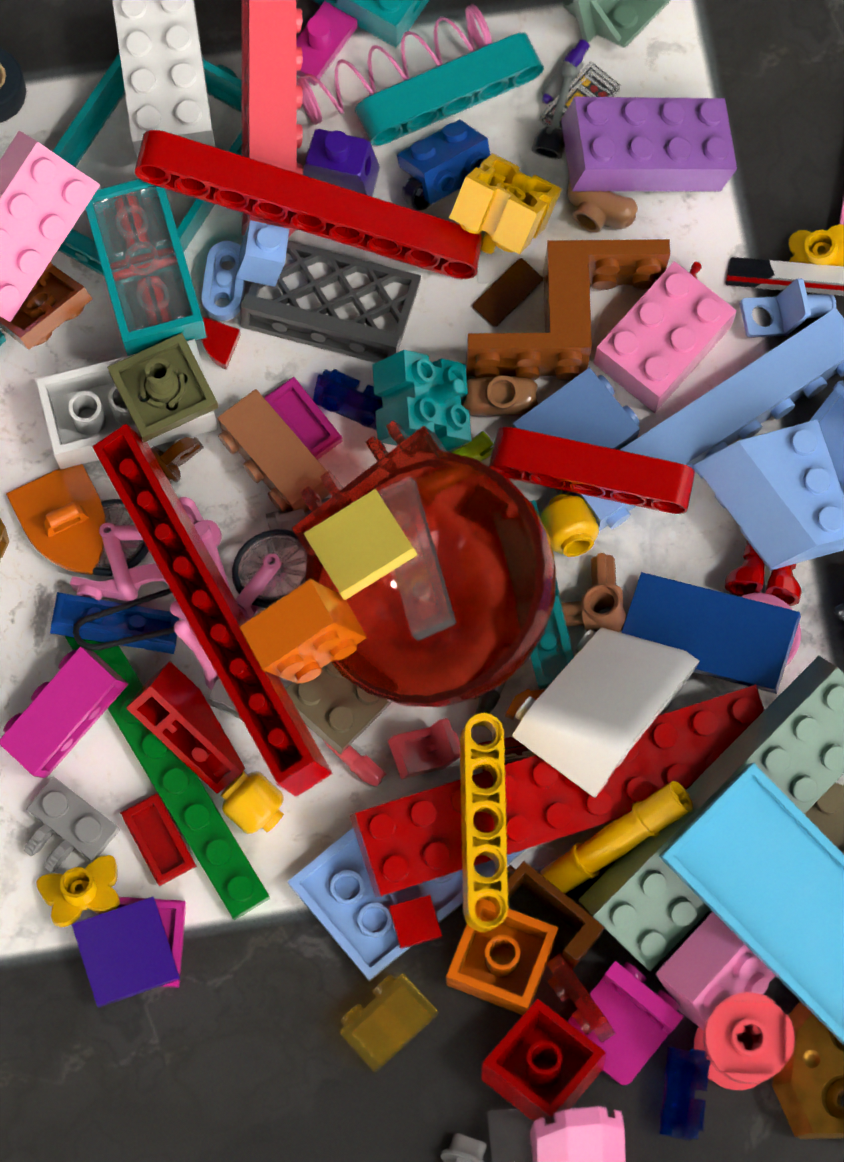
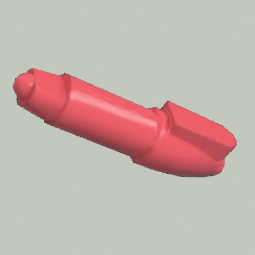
M325 742L327 747L364 782L378 787L382 779L387 775L367 755L361 756L351 745L340 755Z

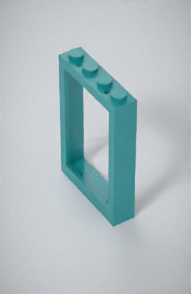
M120 52L52 151L75 168L125 95ZM203 58L208 95L242 113V80L237 78V75L224 65L215 66ZM242 130L228 150L241 156ZM196 199L177 228L183 252L215 204ZM71 229L58 251L104 276L95 241Z

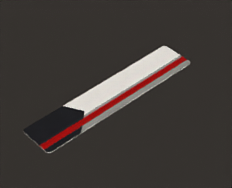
M732 257L729 262L726 285L784 290L795 279L802 278L807 293L844 296V266Z

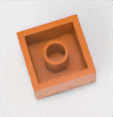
M311 579L240 626L262 670L297 684L307 683L321 674L322 667L333 660H341L350 656L357 649L356 645L367 638L347 600L344 601L340 593Z
M486 899L477 900L474 908L477 917L485 922L493 921L496 917L494 904ZM509 908L504 921L491 931H475L467 924L446 975L447 986L524 1015L531 1007L557 939L558 927Z

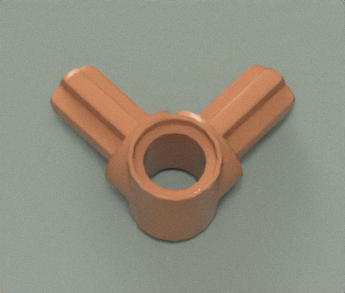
M598 553L597 556L591 559L592 586L586 590V594H582L581 601L562 603L567 627L584 625L586 631L591 629L597 632L603 627L620 632L626 620V613L623 607V590L616 585L615 558L613 555ZM612 607V609L606 613H598L602 608Z

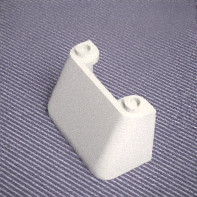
M603 627L596 633L589 629L575 648L579 651L577 655L537 700L529 696L515 715L520 720V723L512 737L595 798L608 782V778L614 769L623 762L631 748L659 714H664L671 706L700 661L687 651Z

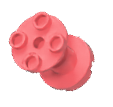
M753 992L732 995L715 1007L706 1021L704 1030L700 1027L697 1028L694 1038L696 1061L702 1069L705 1078L722 1088L737 1091L754 1088L780 1072L791 1057L795 1040L793 1025L787 1014L772 999L765 995Z

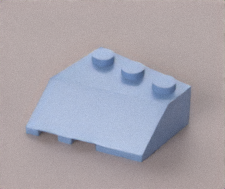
M818 420L739 440L693 465L700 478H704L714 491L715 498L723 509L726 508L740 526L741 533L770 571L844 550V495Z

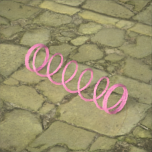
M474 4L466 6L465 14L469 41L450 19L445 17L437 19L434 26V43L437 58L420 36L411 31L405 32L401 40V57L404 73L385 49L377 45L372 46L368 54L371 88L351 63L340 59L335 67V87L338 103L325 85L315 76L307 73L304 77L297 78L296 84L302 86L303 91L302 105L309 119L314 125L321 124L322 122L319 105L306 80L308 77L320 85L338 112L343 114L344 108L338 80V67L341 63L348 65L362 81L370 95L376 93L371 64L372 51L374 49L382 51L396 67L403 80L406 81L410 79L404 48L407 35H413L422 43L438 67L443 65L437 35L438 24L442 20L447 21L453 26L464 40L470 52L476 51L473 38L479 48L492 44L491 34L481 11ZM474 16H475V18H476V20H477V22H478V24H479V27H480V29H481V31H482V35H483L484 41H483V39H482V37H481V35H480V33H479V31H478V28H477L476 23H475V20H474Z

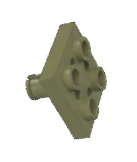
M183 333L107 367L143 442H147L219 408L218 402ZM146 393L150 396L147 402L139 400L140 395L142 399H146ZM168 403L170 408L175 407V404H178L177 409L174 411H169L166 407Z

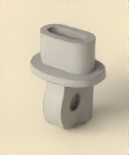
M456 1133L453 1135L449 1149H444L440 1157L444 1162H484L482 1158L486 1144L477 1139Z

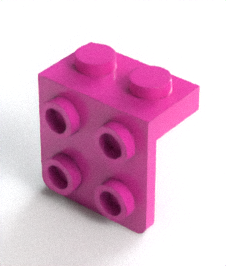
M615 961L567 1022L606 1051L602 1071L619 1085L625 1086L634 1079L662 1042L683 1019V1016L677 1012L680 1005L671 996L662 990L655 994L643 984L646 977L637 968L628 962L621 966Z

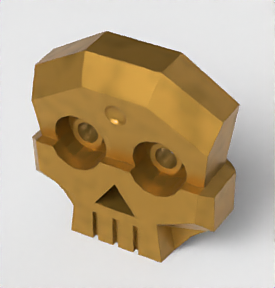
M800 1001L788 1015L794 1029L793 1052L781 1071L773 1076L772 1087L795 1137L799 1139L844 1138V1107L841 1105L840 1100L844 1094V1045Z

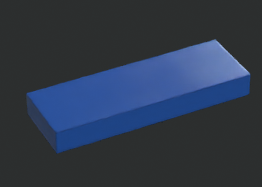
M57 592L50 633L74 637L73 627L79 619L123 603L106 600L98 601L94 598ZM134 606L83 624L79 629V634L82 639L105 643L173 627L179 618L171 614L170 611ZM170 633L122 646L174 654L177 634Z

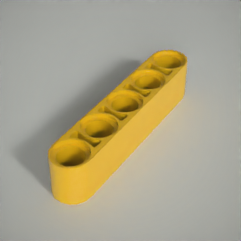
M480 713L469 719L460 735L463 914L469 927L475 931L486 932L501 924L506 918L508 911L504 731L501 722L492 714ZM475 726L486 727L492 734V743L486 746L478 745L471 737V729ZM475 769H485L490 772L493 777V786L490 789L478 788L472 781V771ZM477 812L488 813L494 821L493 831L490 833L478 831L473 825V815ZM485 855L493 860L495 873L492 877H482L477 874L473 865L476 856ZM487 899L494 904L496 917L493 921L485 922L477 917L474 909L477 900Z

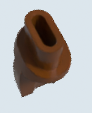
M185 437L174 443L166 452L161 451L155 446L151 450L167 479L178 482L181 477L178 467L191 459L204 447L198 438Z

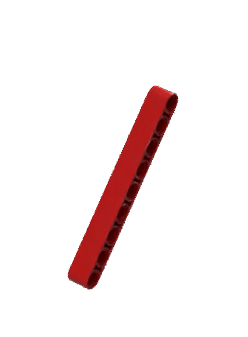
M150 130L143 134L135 174L146 183L449 277L470 279L477 274L483 241L481 233L472 234L462 229L457 223L165 131Z

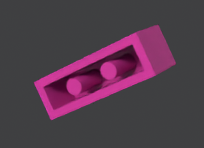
M80 647L78 650L69 652L59 663L58 668L60 671L50 682H44L34 691L31 696L33 702L22 714L18 713L13 716L4 726L3 732L5 734L0 738V745L32 776L47 778L128 685L105 661L89 649Z

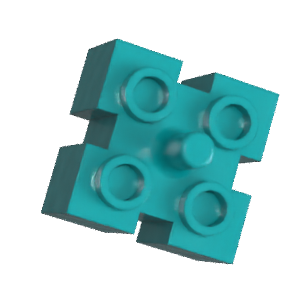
M402 350L372 364L374 395L382 397L383 408L375 411L378 442L400 447L414 442L415 450L440 455L472 441L469 410L461 405V397L468 395L466 364L443 358L431 362L429 355L408 350Z

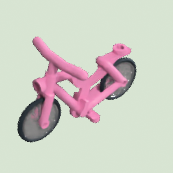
M180 497L181 504L229 587L217 549L222 539L218 525L211 520H204L193 500L187 497ZM105 500L101 503L104 508L106 523L102 524L99 529L104 548L99 562L93 569V574L96 576H113L114 578L98 582L72 576L70 585L77 592V596L94 598L98 601L102 597L126 602L137 599L138 590L141 585L151 581H166L156 563L135 567L145 558L149 550L122 500ZM274 529L255 535L241 547L233 562L232 581L236 591L239 593L235 600L247 621L255 615L259 608H268L309 579L315 581L318 572V557L308 540L291 530ZM173 601L170 605V612L182 619L174 624V631L195 654L203 668L206 686L212 690L218 675L178 602Z

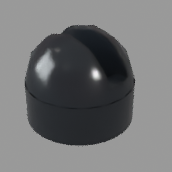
M410 177L409 181L402 188V196L406 203L415 210H425L432 204L425 200L423 191L419 196L416 194L420 188L423 190V185L414 177Z

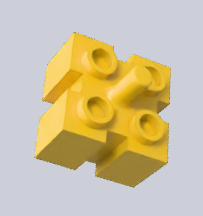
M494 153L481 163L480 168L476 167L465 177L449 218L458 222L460 227L469 233L480 234L482 230L485 231L481 247L483 252L492 254L497 246L504 251L521 254L530 245L532 238L536 239L546 228L562 188L535 174L530 177L520 172L519 166Z

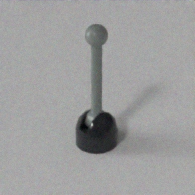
M566 65L562 70L564 81L551 126L544 127L538 131L534 139L532 151L540 156L550 159L562 158L565 144L563 133L558 129L571 81L578 74V70L574 65Z

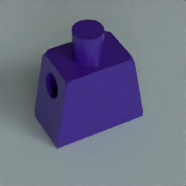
M315 129L304 161L303 175L373 197L380 165L371 142L366 139L346 135L338 130Z

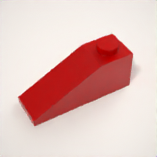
M171 661L165 664L143 685L126 707L215 793L221 792L245 770L242 761L201 690Z

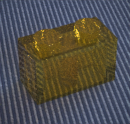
M404 973L397 979L391 974L387 976L372 991L376 996L372 1002L365 1008L357 1004L340 1020L344 1025L339 1031L340 1036L374 1074L438 1016V1010Z

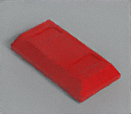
M158 793L120 812L159 887L197 867Z

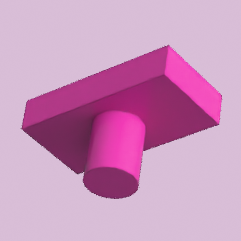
M324 1L296 40V47H301L303 54L301 70L296 71V75L304 77L308 73L320 80L357 29V19ZM310 77L306 79L307 82L316 86L317 82Z

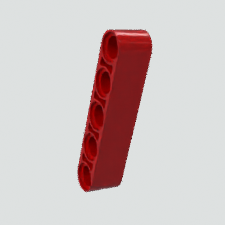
M500 427L497 429L488 467L489 471L501 477L672 514L687 512L695 476L693 468L681 463L514 427Z

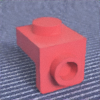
M448 718L438 720L428 728L394 735L388 740L401 780L443 770L460 758L459 738L456 732L452 730Z

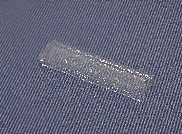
M408 476L379 490L378 493L417 553V556L396 568L394 572L411 634L419 641L457 623L417 484Z

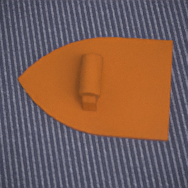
M83 464L61 470L59 468L6 493L25 534L40 554L67 570L81 574H93V569L97 567L104 550V543L99 529L102 524L106 523V516L101 500Z

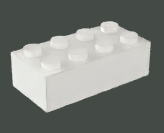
M113 0L131 140L136 159L138 158L143 134L150 130L165 131L215 147L194 0Z
M195 339L189 340L187 343L204 375ZM130 356L36 379L54 456L60 470L99 460L92 446L124 424H128L139 434L107 368ZM147 393L146 399H142L141 395L139 397V400L142 402H147L150 399ZM168 403L166 408L169 411H174L177 409L178 404H175V407L170 408ZM214 410L147 441L149 447L218 430Z

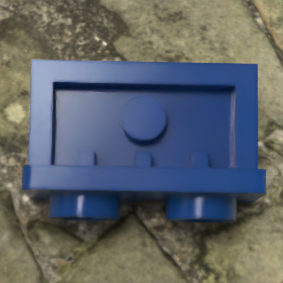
M459 119L454 123L446 125L431 136L415 142L411 147L398 153L397 158L399 167L422 183L425 200L430 204H434L459 190L463 185L465 177L476 167L480 168L481 163L490 156V149L486 136Z

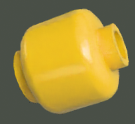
M569 494L557 495L549 501L541 513L540 518L544 533L553 551L568 557H575L586 553L593 547L594 541L599 534V526L592 511L582 497L570 496Z
M243 771L221 794L225 799L222 805L224 814L247 834L255 833L261 828L266 833L269 832L284 815L279 810L284 801L283 793L259 771H254L250 774Z

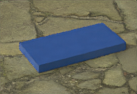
M641 572L621 633L687 651L700 661L693 672L749 687L756 685L757 689L777 694L801 614L798 611Z

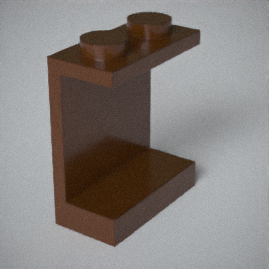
M525 861L517 869L509 865L507 867L508 901L522 886L578 932L564 949L559 959L560 962L573 971L599 939L605 927Z

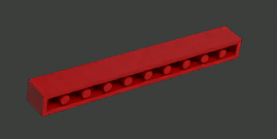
M124 424L92 447L277 785L298 797L333 773L280 678L263 671L240 628L247 620L147 442H143L141 436L128 424Z

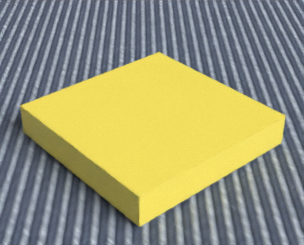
M376 489L303 533L344 601L417 556L415 549Z

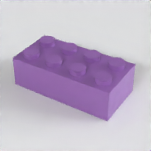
M574 97L561 119L572 191H721L737 170L725 98Z

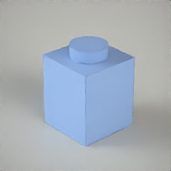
M250 220L240 247L236 279L275 287L285 264L290 229Z

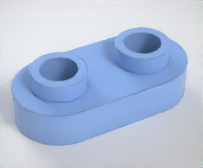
M222 241L215 244L207 255L201 299L206 314L217 321H227L237 316L243 302L246 281L236 279L241 246L232 241ZM226 261H231L235 264L230 270L221 268V265ZM220 298H226L230 301L225 307H219L215 303Z

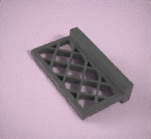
M288 241L286 254L291 255L294 263L282 269L276 283L283 296L274 300L258 297L260 288L267 285L252 282L249 292L245 294L241 305V328L376 363L399 352L421 282V275ZM321 262L328 264L333 273L315 280L307 267ZM301 271L308 284L290 292L282 278ZM359 272L366 274L371 283L353 290L345 277ZM339 281L347 294L329 302L321 288ZM393 282L409 285L407 294L393 301L384 289L385 286ZM377 291L385 304L367 312L359 298ZM314 292L322 306L310 311L300 308L296 300ZM352 302L360 316L350 321L340 319L334 310ZM403 306L402 311L400 313L397 308ZM391 312L398 323L395 333L378 329L373 320Z

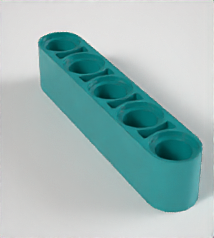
M523 32L516 33L375 93L359 102L355 107V112L373 146H381L527 84L543 72L544 66L527 34Z

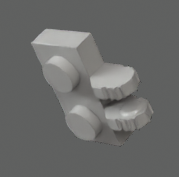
M53 776L27 807L28 812L44 825L30 838L24 851L30 856L35 855L44 847L54 832L59 835L64 841L48 856L44 866L52 873L65 861L74 848L90 861H94L120 829Z

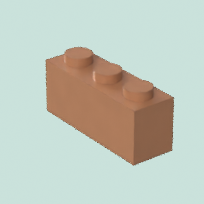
M257 389L217 417L222 431L218 435L219 439L232 455L238 451L246 462L243 463V467L254 482L259 483L262 480L271 490L267 493L268 497L281 513L285 510L291 512L299 509H304V513L311 509V506L317 505L334 492L331 475Z

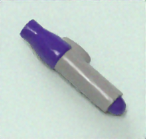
M580 39L575 47L564 57L562 64L542 92V101L545 104L555 102L559 96L564 81L562 70L566 65H574L578 73L584 66V63H582L584 56L590 48V44L587 41Z

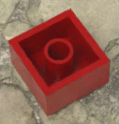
M537 999L483 1061L481 1080L533 1122L544 1117L545 1126L555 1123L554 1113L571 1109L602 1072L606 1051Z

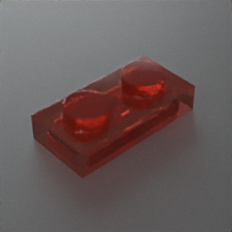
M558 954L546 964L554 976L548 980V983L562 1002L570 998L578 1009L571 1015L584 1034L587 1036L594 1032L601 1043L616 1034L605 1015L562 955Z

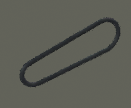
M168 588L79 619L73 627L75 641L83 648L94 651L175 633L173 626L101 644L87 643L79 634L80 627L87 622L172 594V591Z

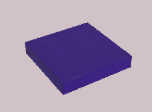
M154 896L71 924L98 1008L180 980Z

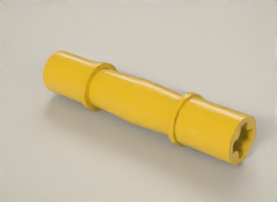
M675 781L670 782L644 801L635 803L632 811L605 826L583 844L576 843L573 845L570 851L544 867L540 874L566 895L588 879L598 876L601 868L626 855L649 836L657 837L660 831L692 811L693 804L690 796L679 783Z

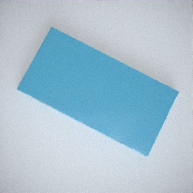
M749 763L659 857L844 1045V854L755 763Z

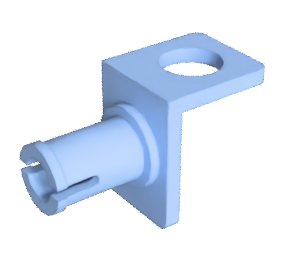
M802 278L795 279L777 297L743 298L739 302L745 332L748 337L788 336L807 318H821L837 306L834 295L807 294ZM760 307L767 310L771 316L770 326L763 327L754 321L752 317L754 308Z

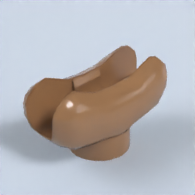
M569 179L567 196L570 203L577 208L573 213V217L584 229L594 233L599 232L603 225L616 230L626 229L635 221L638 207L634 199L616 195L610 191H572Z
M497 376L472 378L467 380L468 395H466L462 406L469 410L470 415L473 416L524 415L538 405L536 396L538 385L534 380L524 377Z

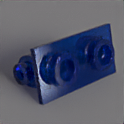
M325 369L322 375L319 374L317 376L313 401L316 405L377 431L375 411L383 408L382 397L374 395V386L368 384L362 393L357 390L360 380L341 373L337 369H333V371Z
M668 1047L659 1135L690 1141V1139L699 1140V1132H704L706 1100L695 1099V1091H707L711 1061L707 1060L705 1051L695 1049L686 1051Z

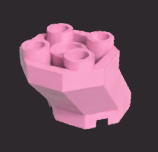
M600 1106L563 1110L554 1113L555 1123L545 1126L543 1117L535 1120L529 1131L533 1162H625L624 1124L620 1111L614 1110L611 1117H608L607 1108Z

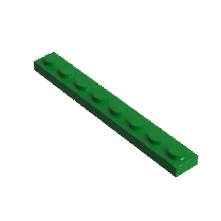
M65 636L72 650H78L82 647L75 641L74 637ZM83 639L85 642L90 643V644H101V643H104V642H98V641H92V640ZM115 646L94 650L103 661L128 683L127 687L107 709L235 921L270 899L269 894L198 776L126 709L143 685L121 648Z

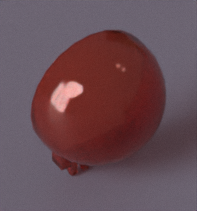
M394 419L386 427L388 433L398 446L388 453L380 439H377L375 436L369 438L366 441V445L377 462L344 488L330 471L324 473L321 476V480L332 496L324 503L315 490L309 486L306 487L300 494L311 513L293 526L292 529L307 551L305 582L311 579L339 593L303 533L372 490L376 489L415 549L417 556L346 599L367 638L356 645L357 649L350 656L341 660H333L331 663L343 677L374 697L407 707L442 708L475 700L504 684L529 660L543 638L555 604L557 569L551 539L534 505L510 479L476 459L448 452L437 435L425 426H422L409 437Z

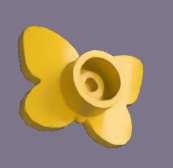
M844 225L832 226L827 231L817 230L810 232L799 230L793 233L789 238V249L794 256L790 258L789 262L844 266Z
M111 855L95 859L86 868L74 867L67 870L64 874L52 873L43 875L36 882L45 903L53 906L51 918L54 925L58 927H67L75 923L80 918L83 910L90 909L95 913L103 914L117 909L120 905L118 894L111 888L116 884L118 875L117 863Z

